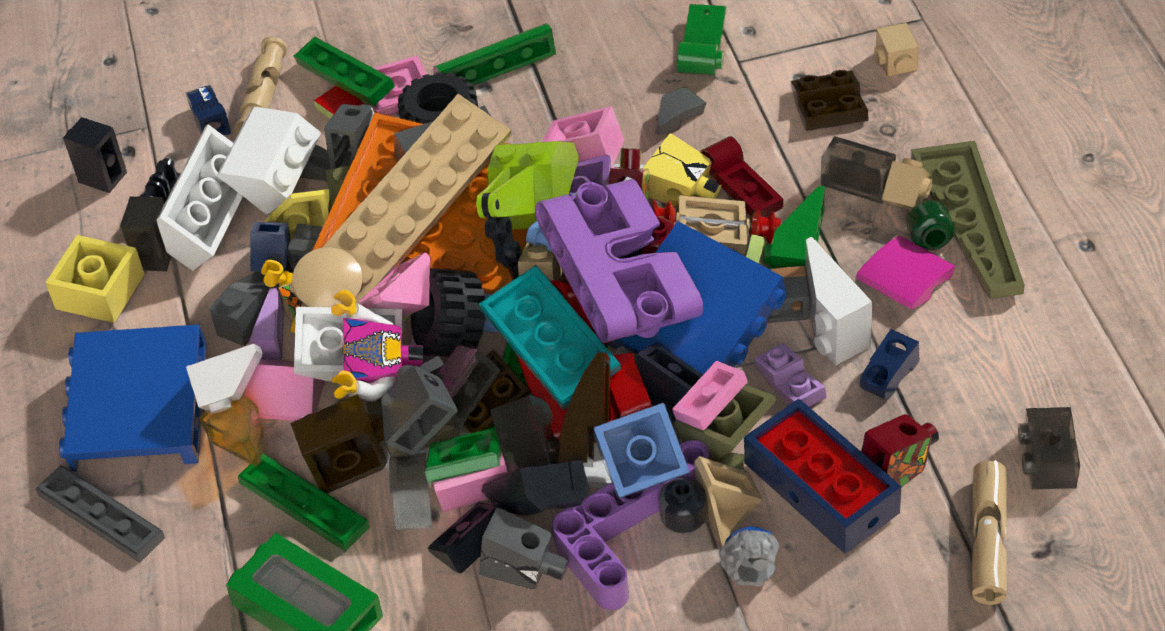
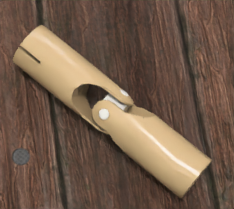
M987 461L980 462L973 468L972 530L975 543L972 551V597L977 602L987 605L999 604L1007 598V551L1002 543L1007 533V470L1004 465L996 461H988V476Z

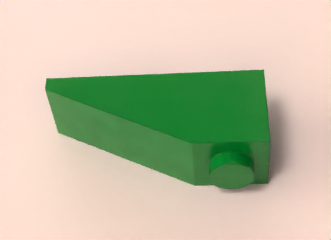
M818 186L775 230L772 244H766L764 264H770V269L805 266L806 239L812 237L817 243L819 241L825 210V186Z

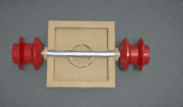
M679 195L676 215L675 208L670 201L665 208L658 207L656 200H653L651 207L656 217L665 218L673 223L675 222V224L679 221L741 255L746 254L747 233H749L750 237L752 235L766 237L768 244H772L775 230L781 224L780 218H775L774 211H771L768 217H762L760 211L756 210L750 219H746L745 201Z

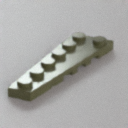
M968 141L911 149V159L923 163L922 168H925L930 174L929 179H932L930 195L934 201L942 203L948 209L955 228L953 236L989 299L1024 294L1025 284L976 142Z

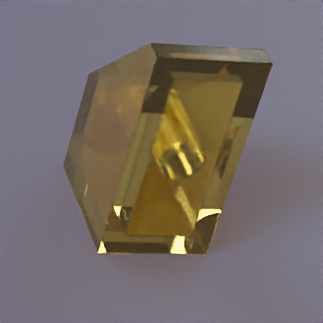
M241 397L239 400L231 402L232 408L226 411L211 414L210 410H207L199 417L212 444L254 466L261 462L264 427L257 415L259 409L250 398Z

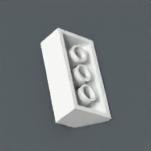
M209 124L204 128L156 220L166 252L192 271L214 256L243 197L216 176L233 143Z

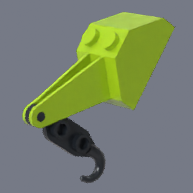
M550 141L495 145L488 166V187L478 194L476 207L479 217L487 218L485 221V233L487 238L492 239L494 243L496 260L509 270L512 281L519 277L518 260L522 254L521 245L519 242H515L512 230L529 229L537 221L535 206L538 201L569 195L579 161V155L574 143Z

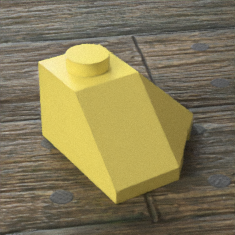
M329 189L290 194L264 222L288 223L290 238H293L297 224L323 227L332 208Z

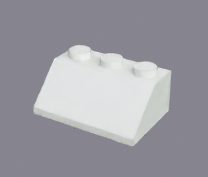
M253 107L216 176L267 215L292 194L321 132L297 113Z

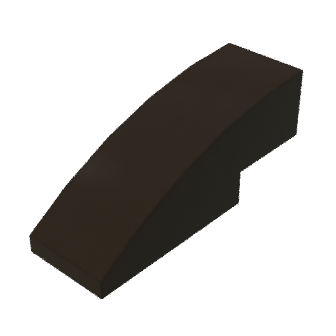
M597 352L584 371L572 395L560 436L558 463L582 460L584 467H593V428L609 422L611 358L605 352Z

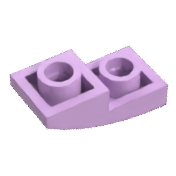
M782 343L754 358L755 365L761 374L788 405L799 398L810 407L827 398L825 386L805 371L803 359Z

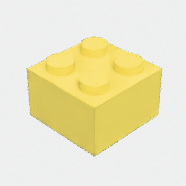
M76 235L45 283L56 310L115 323L145 274L136 248Z

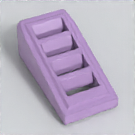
M277 288L269 289L249 340V345L256 344L261 348L263 354L261 359H282L284 308Z

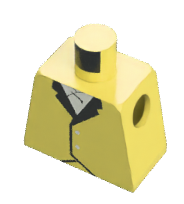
M672 134L667 136L643 167L650 171L649 198L666 204L670 201L675 207H677L679 195L697 197L698 195L703 198L716 199L721 190V184L708 179L712 163L710 158Z

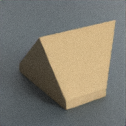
M699 456L694 461L695 481L700 483L705 489L708 507L707 516L721 546H723L730 534L739 529L763 499L749 472H744V470Z

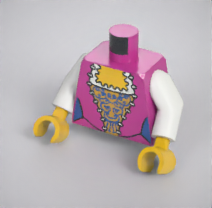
M342 290L333 295V298L339 300L342 304L337 303L331 307L332 314L334 316H342L346 313L347 318H343L344 371L339 372L331 379V382L341 385L334 391V396L341 399L346 395L352 397L358 394L360 399L374 402L383 397L396 383V373L401 367L406 365L419 367L423 365V346H401V327L393 325L387 319L356 303L355 297L350 291Z

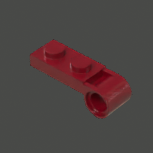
M728 136L700 151V153L710 158L712 162L709 174L721 184V187L735 201H745V211L750 216L756 210L760 211L762 217H767L771 211L777 212L783 209L784 199L744 161L743 151L735 138Z

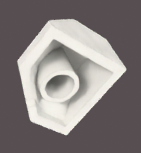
M251 344L186 366L198 407L205 411L210 410L211 414L232 408L231 402L241 398L263 355L261 348L256 344Z

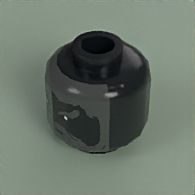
M677 478L663 486L658 499L660 518L666 528L677 533H690L699 529L705 523L708 514L707 496L702 485L693 479Z

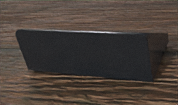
M481 502L476 503L432 542L427 549L453 571L463 573L481 556L482 537L497 507Z

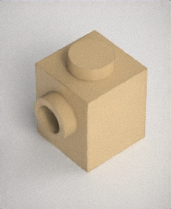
M902 23L878 28L876 31L874 56L877 65H882L887 77L917 70L919 47L908 24Z
M903 158L902 163L892 161L882 200L888 205L911 210L915 205L922 202L923 198L927 199L931 191L932 179H929L930 174L927 170L922 168L923 163L908 158Z

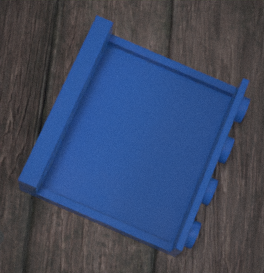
M678 221L655 253L677 252L702 298L703 313L701 317L661 327L659 332L653 337L644 338L635 334L613 340L607 345L614 349L623 346L637 354L657 342L703 375L715 361L731 367L739 366L747 356L750 343L755 337L759 338L766 329L767 319L773 310H778L786 299L787 293L783 276Z
M199 324L75 333L74 347H70L68 352L69 364L72 367L71 376H67L65 381L66 394L69 397L68 406L63 407L62 411L65 437H61L59 441L60 456L62 459H66L72 472L78 470V460L180 453L184 464L199 463L202 409L198 407L186 366L205 360L206 341Z

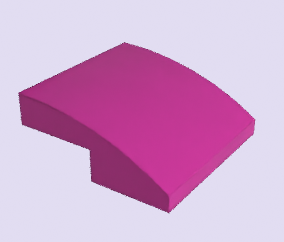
M899 235L870 257L857 272L856 279L912 310L930 300L933 288L952 277L955 265Z

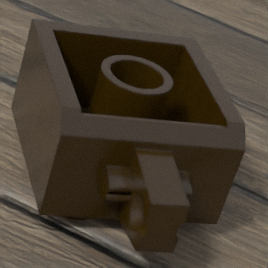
M358 394L340 400L336 404L290 423L308 468L319 489L327 494L383 470L388 462L380 444L384 440L382 409L366 413Z

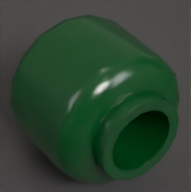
M927 200L918 203L910 210L906 220L912 241L925 250L940 249L953 238L955 228L948 209L940 202Z

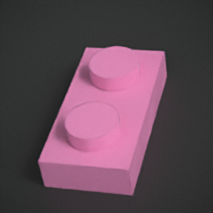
M715 361L672 409L676 420L704 431L748 382L745 372Z

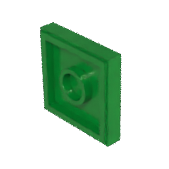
M496 427L431 443L425 466V475L428 483L500 466L503 442L500 428Z

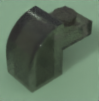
M428 452L418 453L415 456L408 454L391 456L389 458V484L393 501L395 531L433 527L430 498L432 483H428L425 475Z

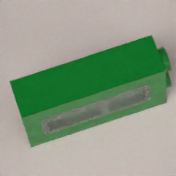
M277 533L266 543H262L242 568L237 569L225 584L232 605L272 631H371L383 617L377 594Z

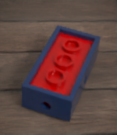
M799 398L744 437L745 464L844 554L900 513L902 486Z

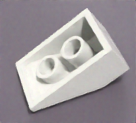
M812 237L806 239L805 271L810 296V315L815 337L814 343L819 353L827 356L837 366L870 348L872 301Z
M296 307L294 374L331 382L333 377L339 372L344 371L343 318H347L346 313L342 316H334L330 307ZM367 308L392 322L393 325L401 327L402 346V309Z

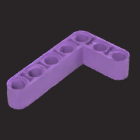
M688 440L679 445L690 473L678 478L695 480L694 461L699 456L709 459V449L698 440ZM667 482L622 498H618L613 484L610 483L584 498L580 506L566 508L554 517L552 530L557 553L569 559L568 567L602 608L617 610L622 608L629 599L627 571L605 542L659 511V494Z

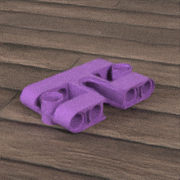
M634 179L605 186L586 182L580 185L576 195H563L536 203L535 214L539 227L600 341L606 343L635 334L640 337L649 338L655 336L661 327L701 317L703 313L702 298L677 252L642 254L627 259L618 258L629 255L651 244L654 241L652 237L653 230L660 225L645 195Z

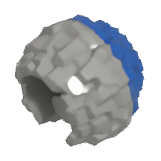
M754 526L739 528L730 534L720 549L721 565L725 568L730 579L737 584L760 587L773 576L776 570L774 562L780 545L776 537L767 530L755 528Z

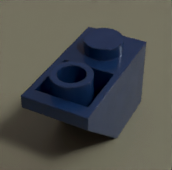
M254 222L250 232V271L259 272L263 275L261 269L267 260L279 262L283 266V272L285 271L288 262L287 248L291 241L288 223Z

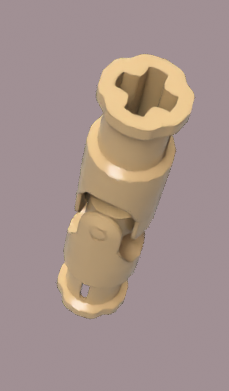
M269 36L261 42V55L256 58L248 89L239 110L241 117L234 126L236 136L253 107L270 108L272 96L282 70L281 59L287 54V44L280 38Z

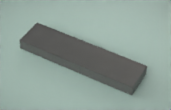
M62 465L35 488L39 497L139 563L165 539L163 530Z

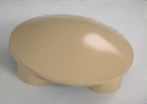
M330 247L315 249L303 256L294 269L292 283L295 296L308 307L331 308L337 303L342 304L339 300L334 299L333 295L342 290H348L356 298L362 286L361 268L357 261L343 250Z

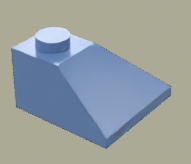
M664 403L593 428L594 439L618 498L690 473Z

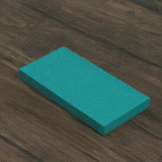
M537 265L479 303L483 314L562 410L569 406L572 395L584 371L597 352H605L611 358L610 377L621 370L617 359Z

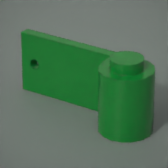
M689 5L684 41L680 42L678 47V73L716 75L717 69L722 70L724 51H720L726 6Z

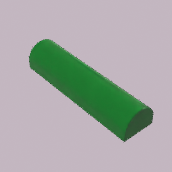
M545 23L433 66V74L435 75L436 72H443L446 75L453 73L456 74V77L462 76L466 78V81L471 82L473 86L555 55L556 50L552 28Z

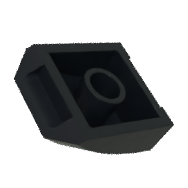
M582 460L519 469L482 487V492L491 503L505 511L519 515H533L551 508L566 509L580 506L589 490Z

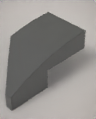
M686 87L662 96L657 114L656 134L662 135L677 131L681 119L703 114L706 102Z

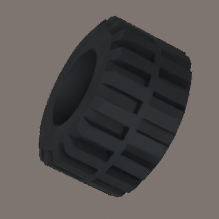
M436 72L435 75H422L423 78H416L411 81V85H406L402 89L403 93L399 94L398 97L400 119L422 124L434 121L457 94L478 107L474 86L471 82H467L466 78L462 76L456 77V74L453 73L446 75L443 72Z
M430 268L429 306L411 314V329L416 345L423 346V355L466 358V356L472 355L473 351L476 350L483 334L485 315L479 307V303L485 300L482 283L477 278V275L471 271Z

